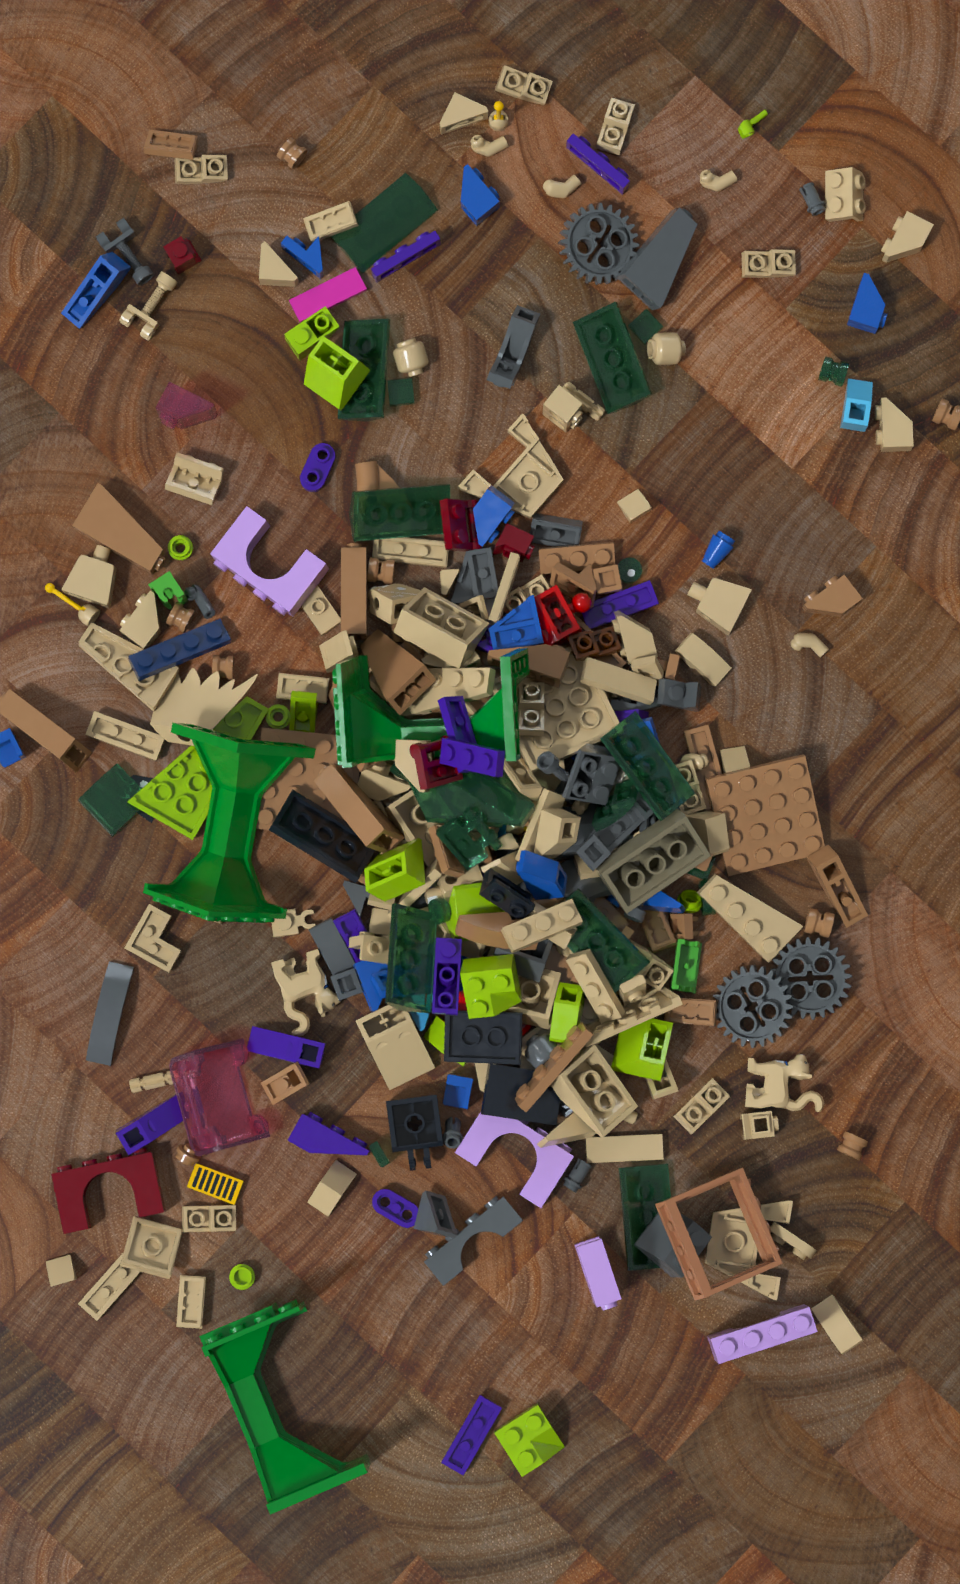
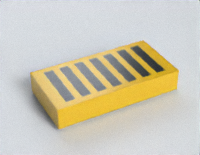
M196 1163L187 1187L235 1205L244 1181Z

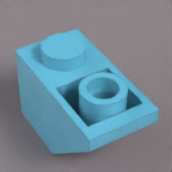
M848 378L840 428L865 432L869 422L873 382Z

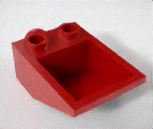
M555 585L534 597L544 644L562 646L568 643V636L583 632L573 613H585L591 608L592 601L587 594H576L572 598L571 603L568 604L559 587ZM554 603L560 604L559 609L554 608V611L551 610V606ZM565 625H571V628L563 632Z

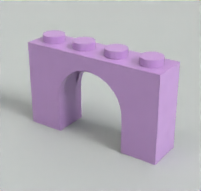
M246 506L210 553L215 560L213 564L223 572H226L228 569L235 574L233 579L245 587L248 584L253 587V593L261 600L265 601L268 598L274 603L272 607L280 614L285 615L288 613L293 617L328 572L329 568L325 562L306 549L290 571L280 578L264 579L254 574L250 566V556L253 548L269 529L270 525L267 520Z
M480 1112L455 1153L477 1166L490 1144L497 1137L507 1133H516L526 1137L536 1150L537 1163L535 1170L521 1190L520 1195L542 1208L574 1156L570 1154L572 1149L564 1143L540 1148L537 1143L548 1135L544 1130L537 1127L536 1131L527 1126L529 1121L482 1115Z
M597 1236L574 1244L595 1306L601 1307L603 1310L618 1306L617 1301L621 1300V1296L602 1239Z
M803 1304L781 1311L780 1315L738 1329L729 1328L708 1335L707 1338L714 1360L721 1364L816 1333L817 1329L810 1307Z

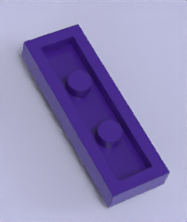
M572 134L566 142V148L623 195L630 185L628 174L621 168L615 169L609 164L610 160L602 152L596 153L591 149V144L584 137H577L575 134Z
M428 231L424 232L416 238L415 243L410 246L405 244L396 249L395 255L390 258L383 257L373 264L374 267L371 268L375 281L378 283L440 246V237L436 231L431 233Z
M649 580L595 600L593 607L581 614L585 624L592 630L611 623V620L615 619V611L619 610L630 616L657 606L659 602Z
M450 696L439 699L438 704L448 738L477 744L463 696ZM457 768L458 773L473 772Z
M442 738L440 764L493 777H503L504 750L453 738Z
M479 1395L441 1463L464 1476L502 1407Z

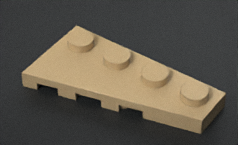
M92 622L79 640V647L153 712L179 673V667L175 666L139 681L128 661V656L144 649Z
M427 668L436 681L401 715L411 719L414 715L432 713V710L440 708L438 700L443 697L463 696L465 703L491 696L496 670L492 668Z
M715 874L697 892L768 963L803 927L801 924Z
M663 986L660 991L653 987L646 991V996L623 1007L626 1013L622 1018L601 1023L598 1018L589 1023L587 1026L592 1031L593 1036L585 1044V1047L597 1045L602 1040L679 1007L683 1003L679 995Z

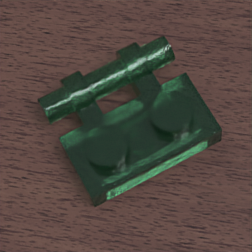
M470 806L463 811V814L468 819L467 821L462 823L456 816L436 829V835L467 871L488 858V852L485 847L490 845L496 851L502 846V843L497 838L498 834L494 829H489L483 822L484 818L479 812H475ZM474 828L482 835L478 840L470 832Z

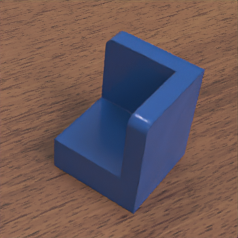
M8 728L0 732V763L2 767L6 768L26 758L13 730Z
M448 1074L443 1104L468 1109L473 1079Z

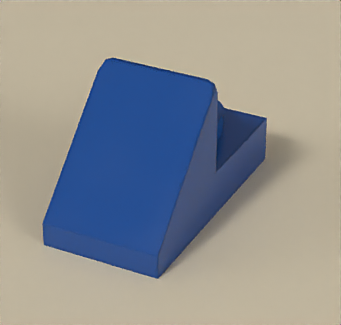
M288 236L281 242L282 250L321 280L324 274L319 236L307 250H305V244L296 237L293 240Z

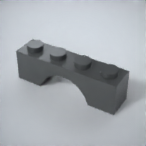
M495 1196L484 1205L487 1208L484 1213L479 1216L476 1212L465 1221L468 1226L459 1232L456 1228L457 1236L455 1238L445 1237L448 1241L441 1248L435 1245L425 1254L427 1259L424 1263L443 1286L463 1270L461 1251L465 1242L471 1236L479 1232H493L504 1237L523 1221L504 1196L501 1199Z

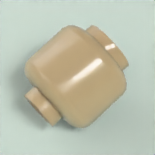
M675 332L655 333L647 343L648 357L656 365L678 364L681 356H684L686 352L685 342L681 341L680 336Z
M412 338L397 343L393 356L398 371L400 373L408 372L409 377L423 373L422 368L429 363L423 342Z

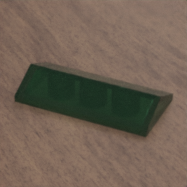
M404 173L355 214L359 226L330 237L363 274L377 260L381 259L436 213L438 209L424 190L407 173Z
M613 302L573 322L607 414L636 405L652 395L617 302Z
M388 318L344 321L342 349L370 369V372L341 411L338 409L339 420L372 421L384 418L390 319Z
M450 484L352 491L349 517L353 541L443 534L440 500L450 499Z
M636 711L628 715L600 738L660 821L664 820L695 794L694 790Z
M578 888L560 902L563 903L572 899L583 920L582 925L576 927L577 931L569 942L568 947L573 953L590 949L613 991L616 993L619 990L620 984L632 979L650 961Z
M397 903L392 904L385 1003L399 1011L431 1013L437 914Z
M668 1164L619 1168L627 1271L660 1268L634 1244L658 1213L655 1204L671 1198Z

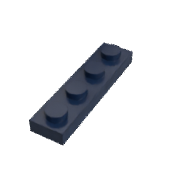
M218 619L128 656V661L138 680L141 681L231 644V638L221 619Z

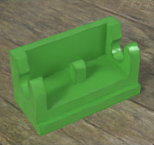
M170 571L148 584L152 592L156 596L158 595L164 606L169 610H172V606L168 603V598L173 599V595L183 605L189 602Z
M677 939L670 990L695 994L702 943Z

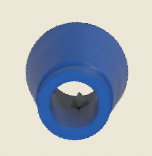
M718 530L716 535H712L702 562L715 569L734 548L732 546L735 540Z

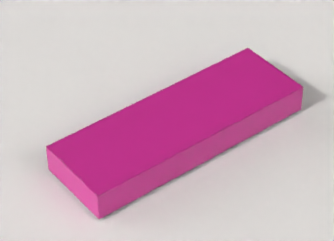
M356 267L290 299L289 303L301 323L326 306L329 310L366 292L367 288Z

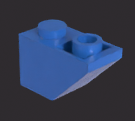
M467 164L463 170L461 209L478 226L500 208V201L498 200L500 196L492 186L488 188L484 184V177L477 168L472 169Z
M492 485L473 508L478 544L482 547L487 541L489 543L494 541L500 533L496 528L501 522L506 524L514 514L511 508L515 502Z
M521 850L520 860L516 864V871L535 900L564 898L567 875L560 863L533 852Z

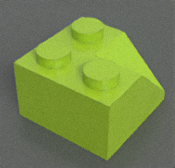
M514 954L463 959L460 975L469 1019L493 1017L522 1002Z
M538 1403L494 1430L496 1437L521 1477L545 1463L565 1447Z

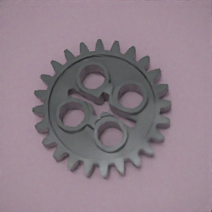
M591 203L587 205V212L583 207H580L578 209L579 216L573 212L570 215L572 222L567 220L563 223L568 230H562L559 233L565 237V239L558 242L559 245L565 246V249L559 252L560 255H567V259L563 261V264L571 263L572 266L569 272L577 270V279L585 275L587 284L593 278L596 285L601 284L602 278L605 284L611 283V277L615 281L619 280L616 276L630 261V258L635 255L636 252L632 250L639 247L638 243L633 242V239L638 234L631 233L630 231L635 225L626 224L629 218L628 215L623 218L619 217L621 209L613 213L612 205H608L603 210L602 203H599L595 210ZM591 221H595L598 223L600 229L599 233H595L591 230ZM607 225H609L611 229L601 241V248L594 253L591 262L588 263L589 255L597 246L596 241L603 236ZM611 235L619 237V246L612 244ZM578 242H582L586 245V254H583L578 250ZM599 255L607 259V267H602L599 264Z
M807 937L806 944L803 945L799 939H796L797 947L794 948L788 943V953L779 951L783 957L782 960H773L778 965L777 969H770V971H776L775 979L783 976L784 979L781 985H790L789 989L785 991L786 995L792 994V990L796 985H802L806 990V994L802 999L793 997L788 1000L789 1004L795 1005L791 1012L793 1016L798 1011H801V1019H805L807 1013H810L811 1019L815 1020L816 1013L819 1012L822 1018H825V1010L828 1009L831 1013H835L834 1004L843 1006L839 998L849 997L843 991L844 988H852L850 984L846 983V979H850L853 976L845 974V970L851 966L850 964H842L846 956L841 955L838 957L836 955L839 951L838 947L829 950L831 943L829 941L824 946H821L820 938H817L815 944H812L810 937ZM820 958H826L830 963L829 969L826 972H819L816 968V962ZM797 959L802 960L804 963V969L799 974H795L791 970V963ZM810 971L815 976L833 975L834 977L832 980H815L812 986L807 981H788L790 977H807ZM823 983H827L831 987V994L826 998H822L818 994V987Z
M751 965L748 972L747 968L742 966L740 968L741 974L736 970H732L731 975L733 978L725 976L723 980L726 985H717L721 994H715L713 997L719 1000V1004H717L719 1013H717L716 1018H721L722 1020L717 1027L727 1028L723 1034L724 1036L733 1034L731 1042H737L740 1038L742 1047L746 1046L748 1041H750L751 1048H756L758 1041L764 1047L767 1045L766 1039L771 1043L776 1042L774 1034L780 1037L784 1036L781 1030L782 1027L790 1028L786 1019H792L794 1016L788 1013V1009L795 1008V1005L789 1004L788 1000L792 999L794 995H786L785 991L789 989L790 985L782 986L781 982L784 977L775 979V970H771L766 974L765 966H762L759 972H757L756 965ZM756 982L763 985V993L760 996L755 995L753 992V985ZM742 986H744V987L746 988V992H747V995L749 996V999H748V997L746 996V994L743 993V991H742V989H741ZM734 995H738L742 1000V1004L738 1009L734 1008L731 1004V999ZM751 1002L758 1003V1006L755 1008L756 1011L749 1010V1007L752 1005ZM768 1004L776 1008V1015L773 1018H769L765 1013V1008ZM759 1016L765 1021V1026L761 1025ZM746 1017L754 1020V1028L751 1031L744 1027Z

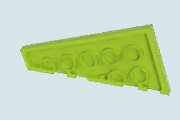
M246 696L214 727L213 731L239 739L251 740L269 709ZM195 746L188 747L127 801V803L191 840L194 839L208 815L212 792L211 782Z

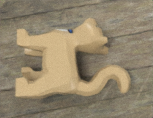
M318 949L307 952V971L296 974L294 972V967L296 966L295 958L287 961L281 959L271 962L275 979L281 987L284 1010L289 1018L300 1023V1026L291 1032L296 1037L303 1036L308 1032L310 1021L305 1013L294 1008L295 1002L307 996L315 995V1006L321 1017H325L326 1012L334 1009L340 1003L336 993L329 989L326 975L318 964L317 960L321 956Z
M798 1054L790 1061L773 1060L764 1063H757L755 1058H748V1072L764 1076L765 1081L763 1088H756L753 1084H747L745 1107L762 1109L772 1106L798 1111L803 1109L809 1101H813L816 1112L822 1111L824 1100L818 1092H805L796 1101L789 1097L788 1079L790 1077L797 1080L812 1078L805 1055Z

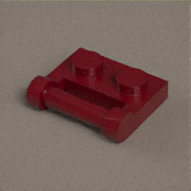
M448 498L440 500L445 550L466 552L483 548L478 544L473 508L478 503V500ZM466 512H467V521H468L469 536H468V532H467Z
M448 735L442 736L440 740L425 744L415 743L410 746L409 751L412 758L415 759L420 790L434 788L463 779L462 773H458L456 767L440 764V758L430 761L427 759V753L441 750L442 738H448Z

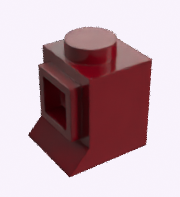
M182 236L163 246L165 254L172 261L178 275L202 261L191 241L187 238L183 239Z
M507 523L495 545L493 555L503 553L502 556L509 558L511 552L519 554L520 562L523 563L525 558L530 559L535 549V546L532 545L534 536Z

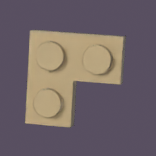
M149 904L127 942L125 949L170 973L182 952L180 949L160 939L172 916Z

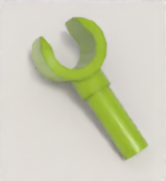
M763 110L750 120H744L740 124L738 131L742 139L755 133L752 126L768 115L766 110Z

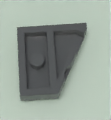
M491 547L466 551L451 602L458 605L479 595H483L484 600L496 598L498 585Z

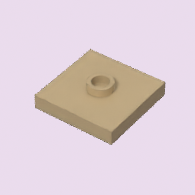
M133 1216L120 1266L170 1279L183 1229Z

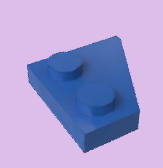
M534 595L529 596L522 604L511 610L504 618L489 628L493 650L544 644Z

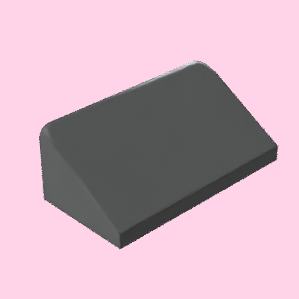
M535 513L530 534L534 536L532 543L554 547L579 545L583 521Z

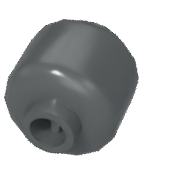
M536 1034L526 1042L528 1047L525 1050V1058L535 1069L548 1061L551 1051L558 1045L554 1041H549L550 1035L548 1034L541 1036Z

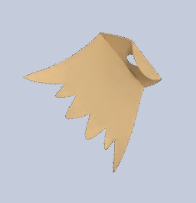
M194 668L189 671L183 683H181L180 677L177 674L153 712L150 724L167 742L194 746L190 738L178 737L177 734L171 733L172 722L194 724L213 730L245 695L258 674L234 689L232 688L235 679L219 689L220 677L218 671L210 675L202 685Z

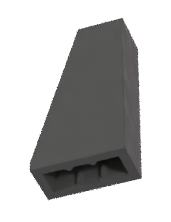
M680 207L669 212L616 276L651 310L659 309L664 304L697 227L692 214Z

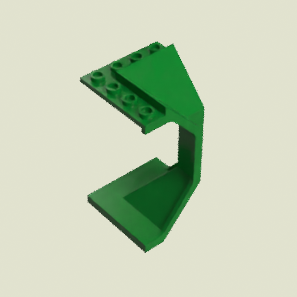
M518 648L500 657L502 688L472 716H469L476 743L504 750L506 762L517 761L521 758L517 685L530 674L528 648ZM358 655L336 664V668L332 672L333 683L337 684V687L333 688L337 762L338 765H342V768H351L361 763L394 760L396 740L398 739L431 740L432 742L440 740L442 736L447 735L443 718L407 719L399 715L391 705L371 689L368 655ZM441 750L435 751L434 757H440Z
M172 722L171 733L192 740L211 782L212 792L203 844L198 855L173 882L169 884L145 883L143 893L153 896V901L207 921L267 923L274 922L275 919H286L287 909L267 902L263 896L251 861L253 843L263 794L295 757L314 759L316 749L299 743L239 739L194 724Z
M296 1299L279 1308L275 1302L267 1308L199 1336L203 1344L201 1347L205 1357L208 1356L224 1385L250 1448L265 1493L266 1506L270 1515L368 1473L371 1465L367 1454L349 1462L339 1461L288 1434L282 1425L261 1374V1367L275 1327L279 1323L307 1311L304 1301L298 1304Z

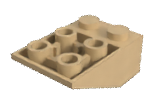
M402 998L356 1020L389 1090L435 1069Z

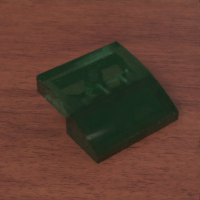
M117 763L96 781L78 801L113 837L141 811L127 803V801L142 788Z
M639 775L617 783L614 794L608 798L606 805H596L592 821L596 832L612 825L632 808L636 802L641 778Z

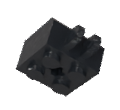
M437 1095L386 1101L392 1152L407 1151L410 1171L416 1170L417 1166L413 1150L423 1148L424 1165L426 1169L432 1168L429 1147L444 1146ZM413 1116H417V1120H422V1125L418 1126V1131H412V1127H408V1122L412 1121Z

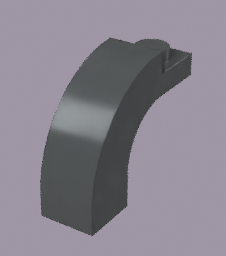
M517 305L511 316L500 351L489 371L487 381L492 382L498 387L509 389L514 385L531 344L540 313Z

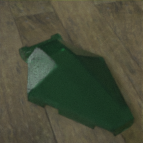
M395 762L390 767V771L394 775L409 783L427 822L446 824L447 821L462 822L463 825L502 828V825H511L523 828L535 811L534 803L529 797L518 791L504 769L503 777L467 772L462 773V780L430 788L429 792H419L395 766Z

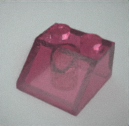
M171 382L168 383L155 408L159 418L162 420L161 423L171 429H175V427L185 429L216 419L218 415L213 403Z

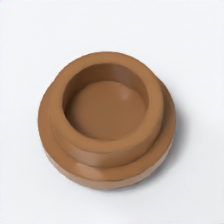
M180 1144L176 1149V1158L185 1165L193 1166L201 1158L198 1153L199 1150L192 1144Z

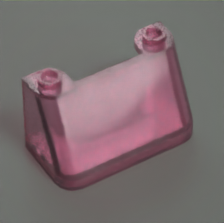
M243 1038L193 1050L173 1057L170 1061V1074L188 1140L196 1156L208 1155L270 1137L267 1120L260 1114L252 1115L239 1066L244 1065L248 1058V1049Z

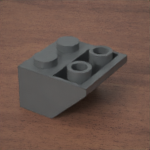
M586 743L578 750L562 797L606 805L623 758L608 747Z

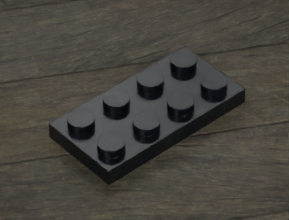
M295 790L291 791L269 828V831L354 883L360 878L375 851L365 846L347 822Z

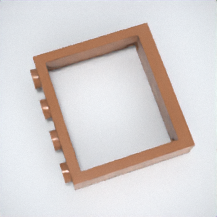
M743 1168L726 1173L655 1204L694 1300L709 1297L783 1264L778 1254L779 1248L774 1244L771 1237L770 1225L764 1220L760 1201L754 1196L751 1189L750 1178L747 1179ZM726 1182H730L762 1262L710 1285L677 1204Z

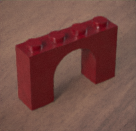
M147 1148L138 1149L130 1157L122 1158V1153L107 1156V1162L97 1163V1159L83 1161L82 1167L72 1169V1164L56 1167L57 1173L51 1174L63 1234L91 1228L86 1204V1192L94 1178L107 1172L117 1173L128 1180L134 1192L139 1218L166 1212L154 1152H147Z

